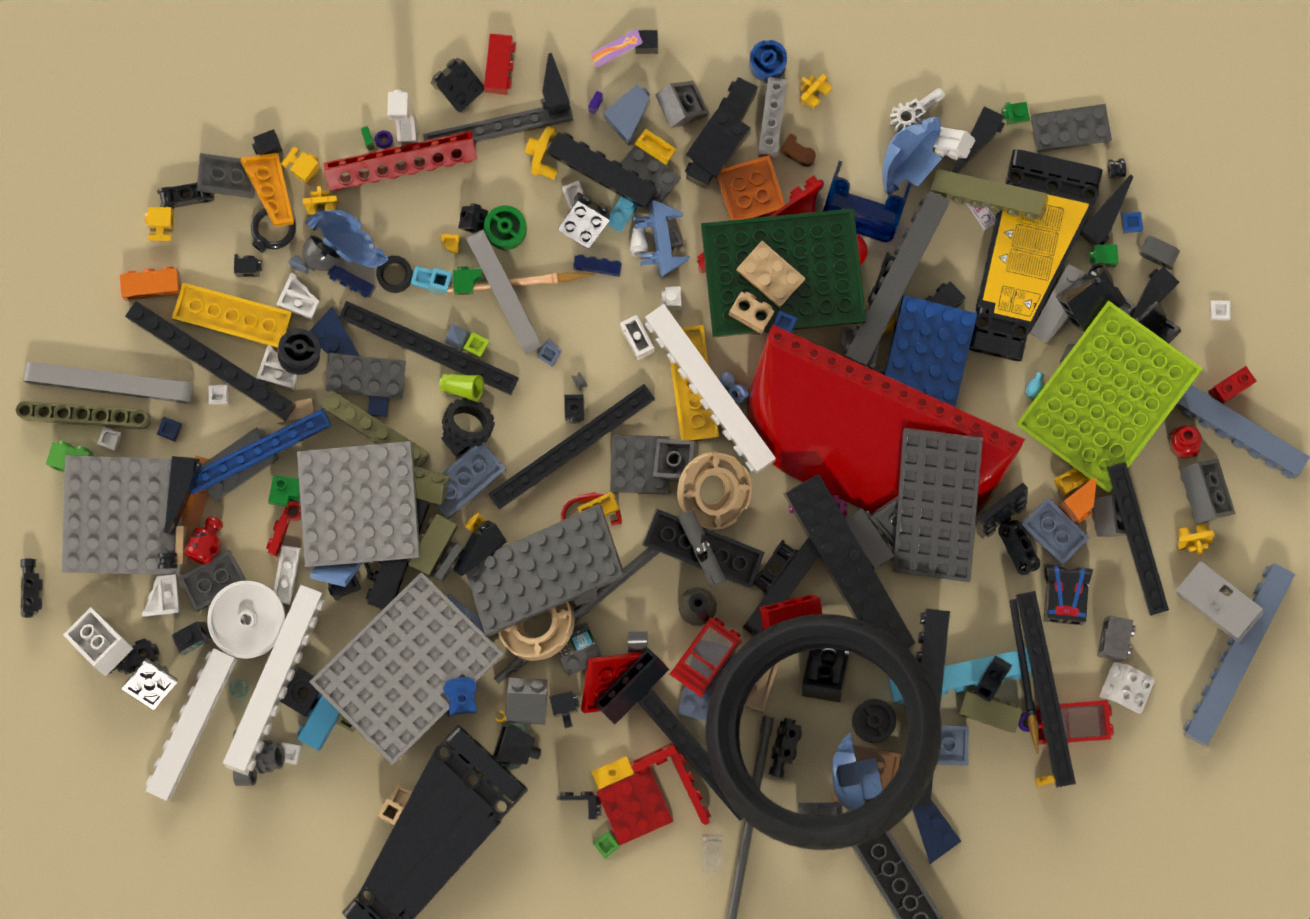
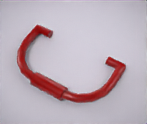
M593 492L578 495L576 498L569 500L561 511V521L565 520L566 511L572 504L592 501L605 494ZM620 510L615 511L617 520L611 521V526L622 523Z

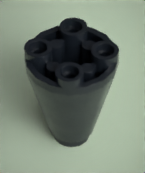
M695 587L687 590L679 601L681 617L692 626L706 624L710 617L714 618L717 611L715 597L704 588ZM697 599L702 601V605L699 607L694 604Z

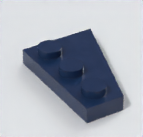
M331 307L313 326L310 332L318 338L321 349L328 355L329 353L360 356L333 307Z
M932 799L930 808L915 806L912 809L929 864L962 842Z

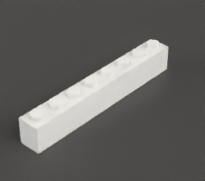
M214 648L212 652H208L205 658L207 663L204 669H200L196 677L198 682L189 691L188 697L190 699L187 705L184 704L180 710V720L174 723L171 729L173 734L170 740H167L162 750L164 753L161 758L157 759L154 765L156 770L153 776L150 775L145 784L147 787L146 792L166 801H171L238 659Z

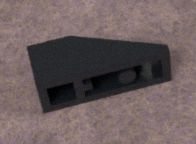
M549 53L542 90L543 99H541L542 107L544 110H548L549 116L571 109L567 92L552 53Z
M490 520L484 521L473 531L453 568L456 574L460 576L465 575L507 543L495 523Z

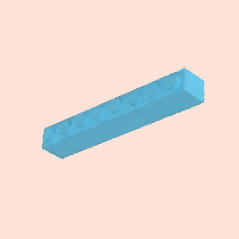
M1025 649L1028 672L1031 673L1027 649ZM1017 651L996 655L1012 665L1005 678L1012 677V680L1021 678ZM994 656L945 666L942 696L947 695L948 690L955 689V692L967 690L966 686L974 685L975 688L985 668ZM888 679L893 703L904 704L901 693L895 683Z

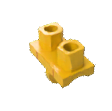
M824 73L817 80L813 76L809 79L805 77L800 79L802 86L799 90L803 93L808 89L800 97V103L803 106L807 104L815 109L821 101L815 94L820 91L826 97L832 91L833 87L827 81V76Z
M321 185L317 186V191L311 192V197L313 198H302L308 217L318 213V207H325V211L337 210V206H339L337 195L330 196V191H323Z
M1206 523L1196 526L1195 534H1190V530L1187 527L1180 528L1178 531V550L1188 549L1189 553L1196 552L1197 556H1202L1203 550L1208 549V544L1213 543L1214 531L1209 530Z

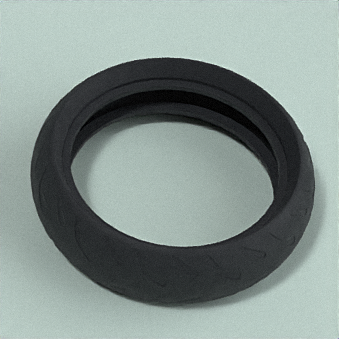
M811 614L788 619L765 629L750 639L735 653L723 669L712 692L706 718V746L710 766L720 790L733 809L748 824L766 836L786 845L812 850H835L859 845L882 835L903 820L919 802L931 782L939 758L942 737L940 710L935 691L927 674L913 654L886 631L856 618L834 614ZM840 649L860 655L881 668L895 683L901 693L907 712V746L895 776L883 791L871 801L852 811L838 815H804L774 803L753 782L744 764L740 748L739 729L741 716L753 687L775 664L789 656L806 650Z

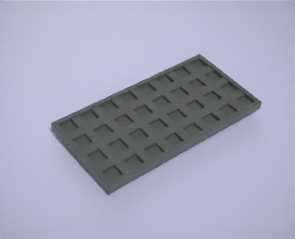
M909 428L904 429L893 572L970 582L983 438Z
M600 504L496 550L466 573L484 633L488 637L625 577L614 540Z

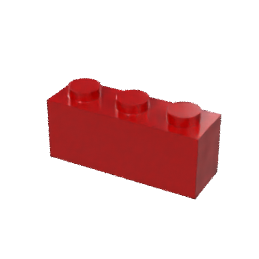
M490 33L484 82L485 93L508 95V89L512 88V78L509 77L510 71L514 70V60H511L512 53L516 52V42H513L512 35Z
M813 594L760 607L763 630L782 621L799 616L823 614L821 599Z

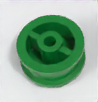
M508 205L498 206L488 213L484 221L485 234L490 244L497 249H515L522 244L526 237L527 227L524 216L515 207Z

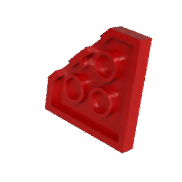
M635 652L589 658L580 710L584 714L600 712L593 703L642 654Z

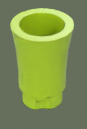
M443 374L440 378L439 386L441 392L478 401L483 393L484 381L481 375Z

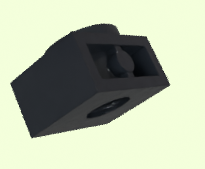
M298 667L295 670L292 681L286 687L287 693L284 699H281L280 702L307 717L310 709L315 706L319 692L309 683L315 676ZM303 688H308L309 690L307 698H301L300 691Z

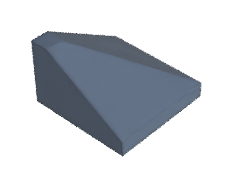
M295 255L289 259L288 263L292 268L304 274L309 273L299 256Z
M452 323L445 343L462 351L470 333Z
M549 338L544 343L537 357L553 367L562 350Z

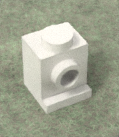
M681 286L665 287V291H662V305L664 304L668 310H681Z

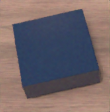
M370 396L368 414L371 416L387 417L389 398Z
M163 417L157 435L176 442L183 424Z

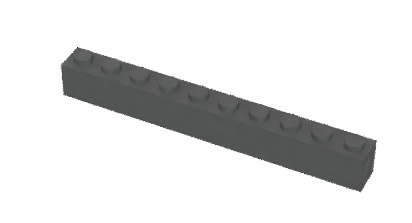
M929 191L927 196L923 195L919 203L922 206L919 213L915 211L912 216V227L906 228L902 236L905 240L902 245L898 244L894 252L897 255L895 260L889 261L885 269L888 273L885 278L881 277L877 285L880 289L877 294L873 293L869 304H871L869 311L865 309L866 323H862L860 327L856 326L852 337H854L852 344L848 343L843 351L846 354V358L865 367L867 366L950 200L932 191Z

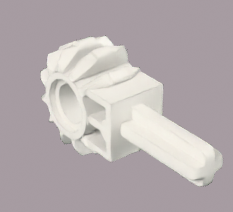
M937 88L921 101L914 99L910 103L906 102L905 107L902 103H899L898 108L893 107V113L889 116L892 119L890 125L896 126V132L911 125H918V123H921L922 118L925 117L926 110L944 98V92L942 89ZM907 115L910 120L903 121L901 116Z

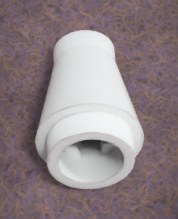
M633 228L630 251L633 256L639 257V254H647L648 245L644 228Z

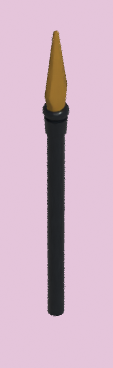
M1017 599L1009 600L1024 690L1025 710H1027L1025 715L1028 716L1029 730L1036 753L1038 754V722L1035 716L1037 711L1034 710L1036 708L1032 697Z

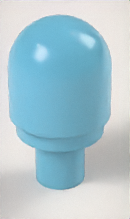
M1037 372L1035 379L1029 381L1026 388V394L1029 398L1035 399L1043 389L1042 379L1044 374Z

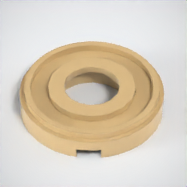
M707 452L694 458L683 470L677 488L678 503L682 512L685 513L694 509L701 526L710 530L724 529L737 522V518L744 509L747 510L752 494L751 478L746 467L734 456L722 452ZM714 475L721 479L724 490L717 502L707 504L700 498V487L706 477Z
M568 601L546 611L550 615L552 623L550 629L543 636L538 638L529 636L525 630V621L498 632L502 643L514 655L525 660L538 661L552 657L564 648L572 635L575 617L571 603Z

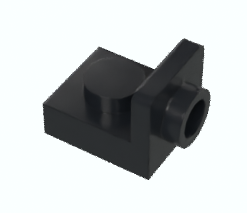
M356 575L352 577L346 587L328 583V591L335 601L361 589Z

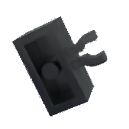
M572 691L549 696L553 716H562L565 729L573 727L570 714L578 712L577 708L580 707L578 695H574Z

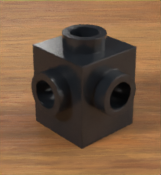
M471 203L470 206H462L458 229L472 234L484 230V221L488 215V210L481 208V205Z

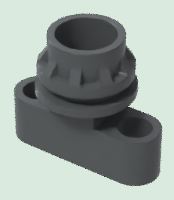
M263 740L264 746L262 751L257 753L255 757L256 764L253 771H249L247 776L233 770L234 784L236 786H253L257 781V773H271L275 769H281L285 762L283 745L281 743H274L271 740Z

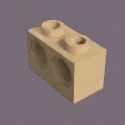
M741 292L730 309L729 316L762 334L775 311L772 310L773 307L768 303H760L755 300L756 297L751 293ZM745 302L750 308L743 311L739 308L740 303ZM762 312L766 315V319L758 320L756 314Z

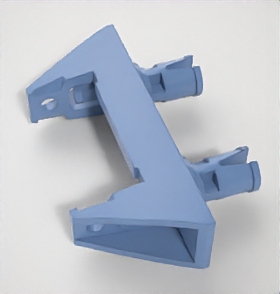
M653 200L649 204L650 216L634 217L633 222H641L634 226L635 229L652 228L655 253L639 254V259H647L639 264L640 266L656 264L660 279L685 263L690 256L672 257L671 255L672 249L668 222L666 220L681 218L683 213Z

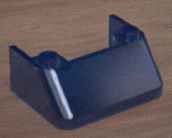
M839 160L822 212L854 209L857 234L881 242L892 241L909 194L911 183L907 184L903 197L891 195L886 199L884 205L850 194L849 181L838 177L843 162Z

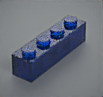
M578 254V256L575 255L573 269L620 277L622 263L618 260L608 261L606 258L597 259L594 256L589 258Z
M336 265L327 273L330 280L340 282L339 284L343 287H350L351 291L361 293L360 295L364 298H370L376 288L375 285Z

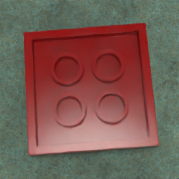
M651 769L642 774H634L596 791L619 845H623L673 822Z

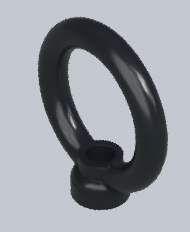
M265 208L261 209L254 216L251 223V234L254 238L252 246L261 253H264L266 249L275 250L285 247L295 236V219L293 225H289L288 233L282 240L269 242L259 234L258 230L261 219L268 215Z

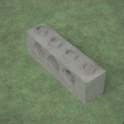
M768 77L758 156L764 157L769 155L770 158H777L787 84L785 79Z

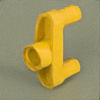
M548 126L539 140L529 138L524 153L533 156L531 174L555 180L558 169L544 165L542 160L549 142L551 143L559 132L556 131V128Z

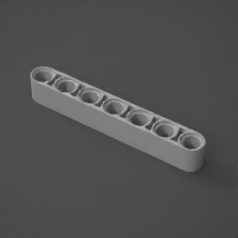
M484 230L467 237L466 239L525 355L542 347Z

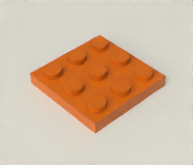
M769 155L723 168L717 176L730 220L759 218L772 214L785 205Z

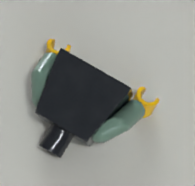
M499 711L500 714H504V718L502 720L495 718L498 723L502 724L493 756L509 771L520 768L522 764H527L529 757L538 760L541 755V748L533 746L535 738L531 736L529 728L525 724L520 723L504 724L506 722V713Z

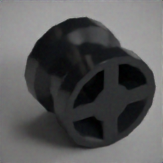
M1119 158L1118 161H1113L1112 159L1107 161V171L1110 179L1115 176H1126L1124 158Z
M157 553V557L160 559L158 569L177 568L175 563L177 553Z

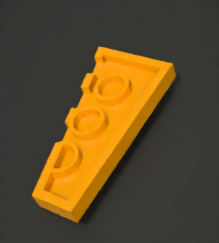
M278 153L242 157L240 162L274 227L293 225L294 219Z

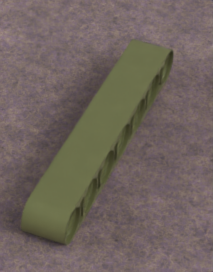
M29 401L18 403L15 409L16 414L20 418L30 422L146 429L151 422L149 415L140 409ZM30 407V413L23 416L24 408ZM48 408L49 414L46 417H42V411ZM68 410L67 417L61 418V412ZM87 411V417L80 420V413ZM105 412L106 418L103 421H99V415ZM120 414H125L123 422L117 421ZM140 415H144V421L140 424H137V417Z

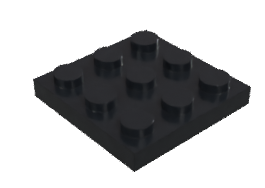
M1021 483L977 517V534L982 539L985 536L990 537L996 532V528L1001 524L1008 523L1012 519L1011 516L1016 512L1020 514L1026 509L1028 487Z

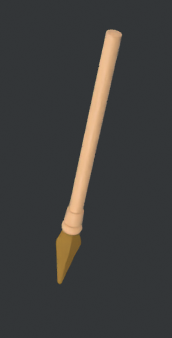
M553 273V275L546 274L544 276L509 279L512 286L541 283L552 284L553 282L557 284L558 282H569L594 276L595 273ZM488 281L476 282L474 290L491 289ZM449 285L447 293L454 292L453 285Z

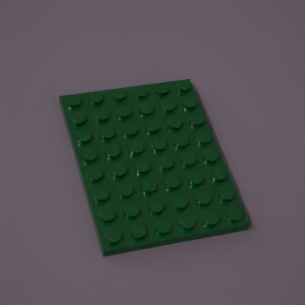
M854 209L701 223L712 337L758 333L729 316V311L741 292H749L756 297L755 300L758 302H766L773 307L774 315L763 333L770 332L779 311L797 318L793 330L866 323ZM761 241L806 278L780 308L736 271L739 265ZM745 302L739 304V308L743 311L750 308ZM759 312L756 314V318L762 321L766 319V315Z

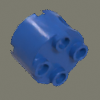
M763 40L754 45L749 61V69L754 77L765 83H768V77L778 79L782 77L787 64L785 48L775 40Z

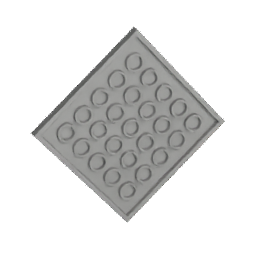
M411 441L297 451L305 567L421 558Z
M65 455L61 572L180 575V564H177V568L158 569L160 559L157 557V553L176 552V530L173 535L164 533L171 459ZM182 516L178 525H182Z

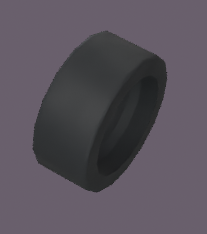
M395 255L388 256V261L376 269V277L380 286L390 293L405 291L411 284L413 271L405 258ZM399 264L403 266L406 277L402 283L391 285L385 281L384 270L388 265Z

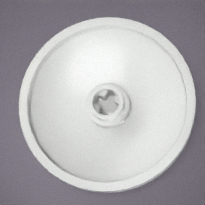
M239 581L226 586L214 597L209 607L207 623L213 641L222 651L237 658H255L273 649L285 622L286 613L281 599L271 588L255 581Z

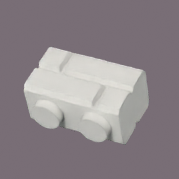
M941 127V132L932 148L934 150L933 153L939 157L948 155L955 160L958 157L967 158L975 138L967 131Z
M637 315L620 323V328L632 351H634L637 360L654 352V346Z

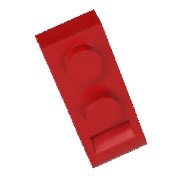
M289 502L288 507L284 508L280 519L275 521L273 526L275 533L273 538H269L266 546L268 554L278 557L290 521L302 519L301 506L297 502ZM293 507L299 508V513L296 516H290V510Z

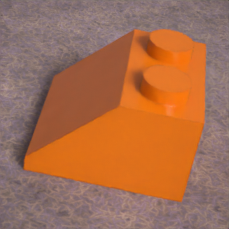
M1092 478L1058 506L1074 523L1078 521L1080 524L1091 515L1090 510L1094 507L1096 479Z

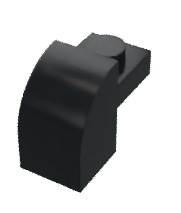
M995 655L985 668L973 693L990 702L1012 665Z

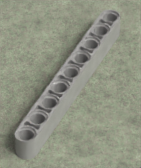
M26 362L23 382L179 403H191L194 385L183 381Z

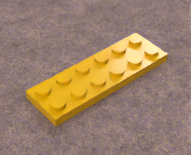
M182 283L172 319L278 348L281 337L288 332L293 313Z
M704 326L682 327V330L709 365ZM670 362L681 440L698 441L719 438L718 426L711 418L713 414L709 409H704L700 403L701 397L698 393L694 394L689 388L690 382L687 378L683 379L677 371L679 369L677 364Z

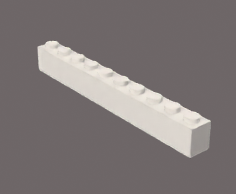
M663 304L645 316L646 323L644 325L650 333L654 332L657 337L655 339L661 349L664 347L667 350L668 354L666 355L672 364H677L679 367L677 371L681 377L688 379L690 382L689 388L694 394L698 393L701 397L700 403L704 409L711 411L713 414L711 416L712 420L717 426L719 424L724 429L722 433L728 441L732 440L735 444L733 448L739 456L743 455L746 460L745 465L749 471H754L757 474L772 464L776 459L666 306Z
M300 585L223 761L226 768L247 776L249 771H253L256 764L255 757L257 753L262 751L264 746L263 739L265 734L268 735L271 730V720L273 716H277L280 708L278 704L287 693L286 686L288 681H292L294 677V667L296 663L299 664L303 655L301 651L310 640V630L315 628L318 621L317 614L319 610L322 611L324 608L325 600L322 592Z

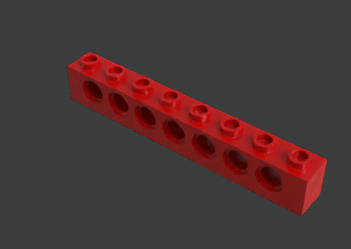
M469 131L324 162V172L329 191H339L345 187H358L368 182L377 183L382 179H395L405 174L414 175L424 170L433 171L438 167H451L462 162L470 163L477 159L472 132ZM454 149H460L457 153L452 152ZM435 153H441V154H442L441 156H438V157L434 156ZM417 157H423L422 160H415ZM398 161H405L404 164H397ZM386 165L385 168H379L378 166ZM361 169H368L367 172H360ZM349 173L348 176H342L341 174Z

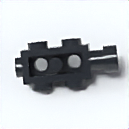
M25 558L20 560V568H22L20 608L23 618H32L33 615H37L39 610L42 609V598H39V591H42L43 581L39 579V573H34L36 559Z
M146 639L136 641V645L132 646L133 649L126 655L128 660L126 662L121 660L112 671L118 669L120 673L124 672L127 675L133 673L136 670L135 668L145 658L154 663L155 660H158L157 655L160 654L157 644H153L152 641H147ZM142 649H146L144 656L140 655Z
M784 718V721H780V725L777 728L775 745L772 747L771 758L774 759L772 767L770 766L769 775L784 778L785 763L792 764L796 758L797 743L802 736V726L795 724L796 720Z

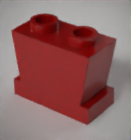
M1245 366L1216 384L1208 392L1212 398L1224 404L1250 388L1257 380L1248 367Z

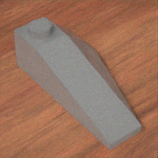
M1070 264L1066 266L1029 334L1046 343L1070 321L1056 296L1083 276H1087L1086 273Z

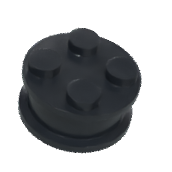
M294 329L286 332L278 344L277 356L281 367L295 375H304L313 371L320 360L321 345L318 338L312 332L304 329Z
M869 699L862 702L855 709L852 716L854 732L860 739L870 743H877L887 739L893 733L896 726L894 710L888 703L880 699Z

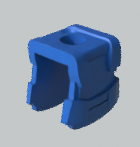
M463 677L446 681L443 691L445 696H448L450 703L449 710L447 711L448 717L466 713H477L474 701L477 683L473 681V678Z

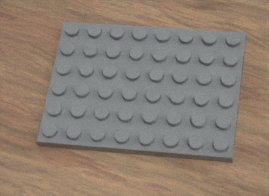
M421 572L309 683L393 766L449 710L448 696H445L443 691L446 681L466 677L473 678V681L476 683L504 653Z

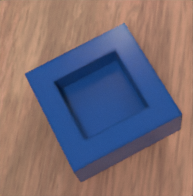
M1141 212L1121 214L1123 234L1143 231Z
M779 311L774 325L792 332L797 318Z

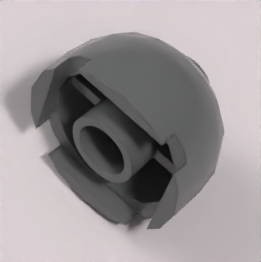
M311 235L303 246L302 254L307 262L305 265L312 271H328L339 262L341 256L336 253L337 250L322 243L323 240L321 238Z

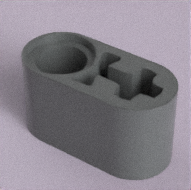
M1147 236L1139 254L1162 267L1172 269L1180 250L1156 237Z

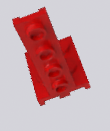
M672 743L630 762L634 773L639 772V774L650 770V765L654 763L657 766L668 761L667 757L670 756L703 825L710 823L708 818L712 816L707 806L703 807L700 802L703 797L699 789L695 790L692 782L695 780L691 772H686L683 766L686 764L682 753H677Z

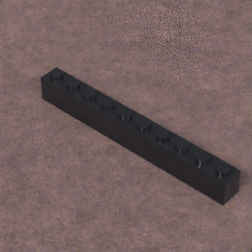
M135 301L125 315L130 322L286 422L295 409L296 405L292 401L139 302Z
M924 609V613L921 612L920 624H923V629L918 635V643L921 644L920 651H917L916 659L921 664L932 684L940 710L950 611ZM933 777L916 806L930 808Z

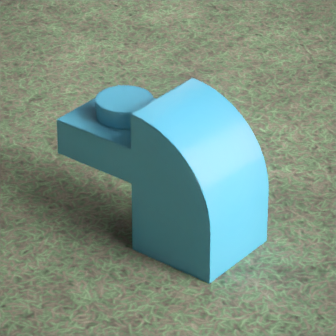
M415 266L411 285L427 289L429 292L447 294L452 272L437 268L430 270Z

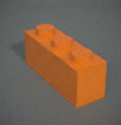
M173 266L163 267V270L156 271L153 268L144 269V272L138 273L136 271H126L125 274L119 275L121 297L125 301L179 295L181 290L180 272Z

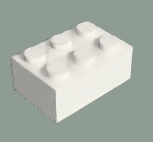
M92 607L63 634L105 677L133 649Z

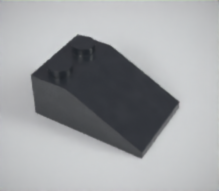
M720 105L686 156L716 178L750 135L751 127Z
M830 648L810 650L802 682V696L841 703L850 652Z

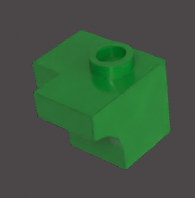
M467 266L457 267V270H453L454 294H474L475 283L483 279L482 269H468Z
M273 475L268 504L288 507L289 502H292L293 499L299 500L300 488L298 478Z

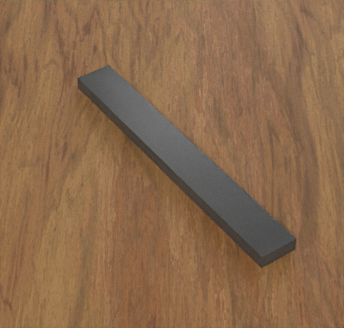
M541 107L425 133L423 137L424 141L471 131L473 141L477 143L574 121L571 109L549 116L548 110H544Z

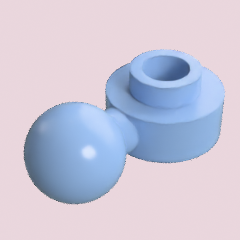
M723 373L720 377V382L724 387H729L728 393L735 403L739 404L746 401L749 395L747 387L743 384H735V377L732 373Z

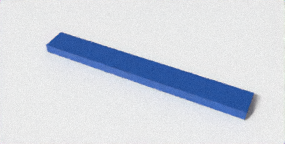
M324 409L314 412L202 468L201 473L198 474L192 494L195 495L331 427L332 425Z

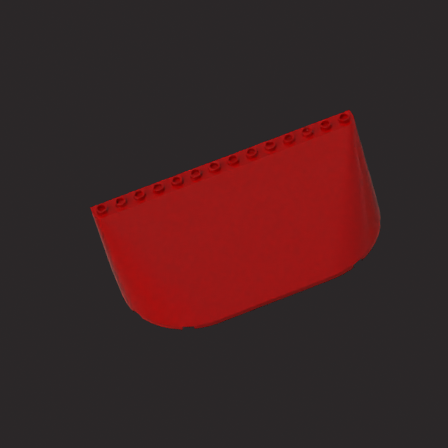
M775 325L772 326L750 384L747 398V419L776 459L772 465L783 473L802 482L819 474L831 495H840V499H844L845 502L860 509L867 510L871 514L899 496L903 432L905 428L983 438L977 514L989 503L1025 441L1022 437Z

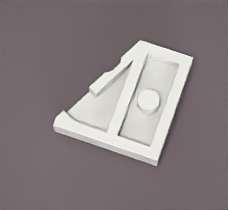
M291 273L277 302V307L313 320L320 303L309 292L308 288L296 278L295 274Z
M268 345L256 379L293 391L299 375L285 371L278 362V353Z
M178 575L157 576L153 584L154 588L149 594L145 610L142 611V617L180 613Z

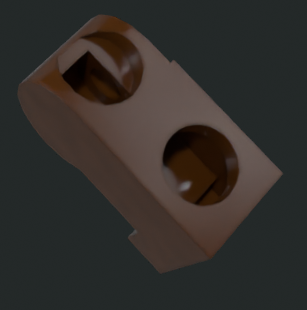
M790 133L781 147L780 153L803 167L812 166L816 158L815 151L812 148H805L796 142L797 136Z

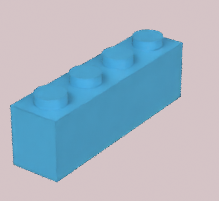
M319 693L316 699L319 702L315 708L312 707L307 715L309 718L305 725L302 724L297 732L299 735L298 740L317 751L322 749L340 715Z

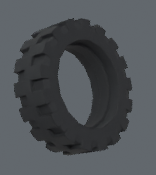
M462 398V400L456 399L454 403L451 402L444 413L442 428L443 431H446V436L452 439V442L459 443L462 447L469 446V448H474L476 445L479 447L483 442L486 443L491 436L495 426V422H493L494 416L493 414L491 415L490 409L484 407V404L481 402L478 403L467 398ZM460 413L475 416L481 422L483 430L474 433L467 432L456 424L454 416Z

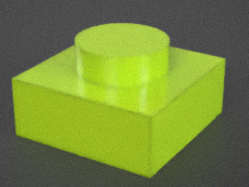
M472 332L464 346V350L481 358L490 341Z

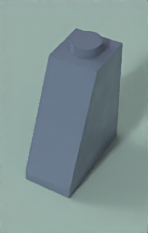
M638 84L603 112L604 119L627 145L632 142L650 104V93L645 87L641 88Z

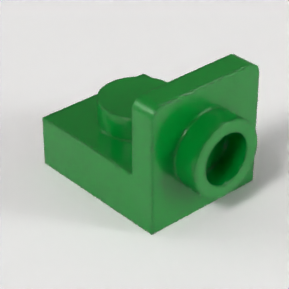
M1006 102L1004 108H1002L1003 120L1006 119L1007 125L1030 121L1027 102L1014 104Z

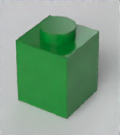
M1117 244L1094 245L1091 251H1089V262H1092V266L1101 262L1106 267H1116L1119 263Z

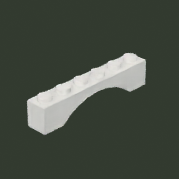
M404 90L388 92L387 115L389 120H395L399 146L418 143L419 124L408 92Z

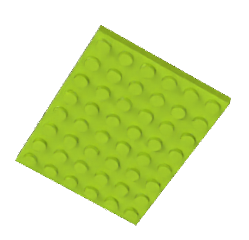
M1108 301L1016 425L1089 479L1095 478L1096 484L1110 493L1112 486L1106 467L1121 462H1126L1127 468L1131 466L1203 368Z

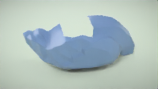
M938 116L923 120L922 125H911L903 128L894 135L887 147L882 169V182L884 191L891 198H893V192L900 190L898 185L906 179L918 187L942 159L931 151L941 132V122Z
M321 211L311 215L306 221V224L314 231L320 228L324 235L322 240L332 249H338L336 253L348 263L352 260L358 265L374 268L388 261L387 255H384L381 249L375 248L374 241L368 233L360 230L361 222L345 211Z
M847 734L838 746V751L833 756L831 773L839 803L852 811L866 804L865 799L875 798L880 794L882 786L876 758L857 761L851 734Z

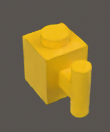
M294 146L281 162V165L287 168L290 163L293 164L290 168L291 173L305 184H308L320 169V165L317 162L319 159L312 153L306 154L305 152L296 157L300 150Z
M148 207V213H145V223L148 224L151 230H156V233L148 234L149 241H172V234L165 233V230H174L175 212L171 207Z

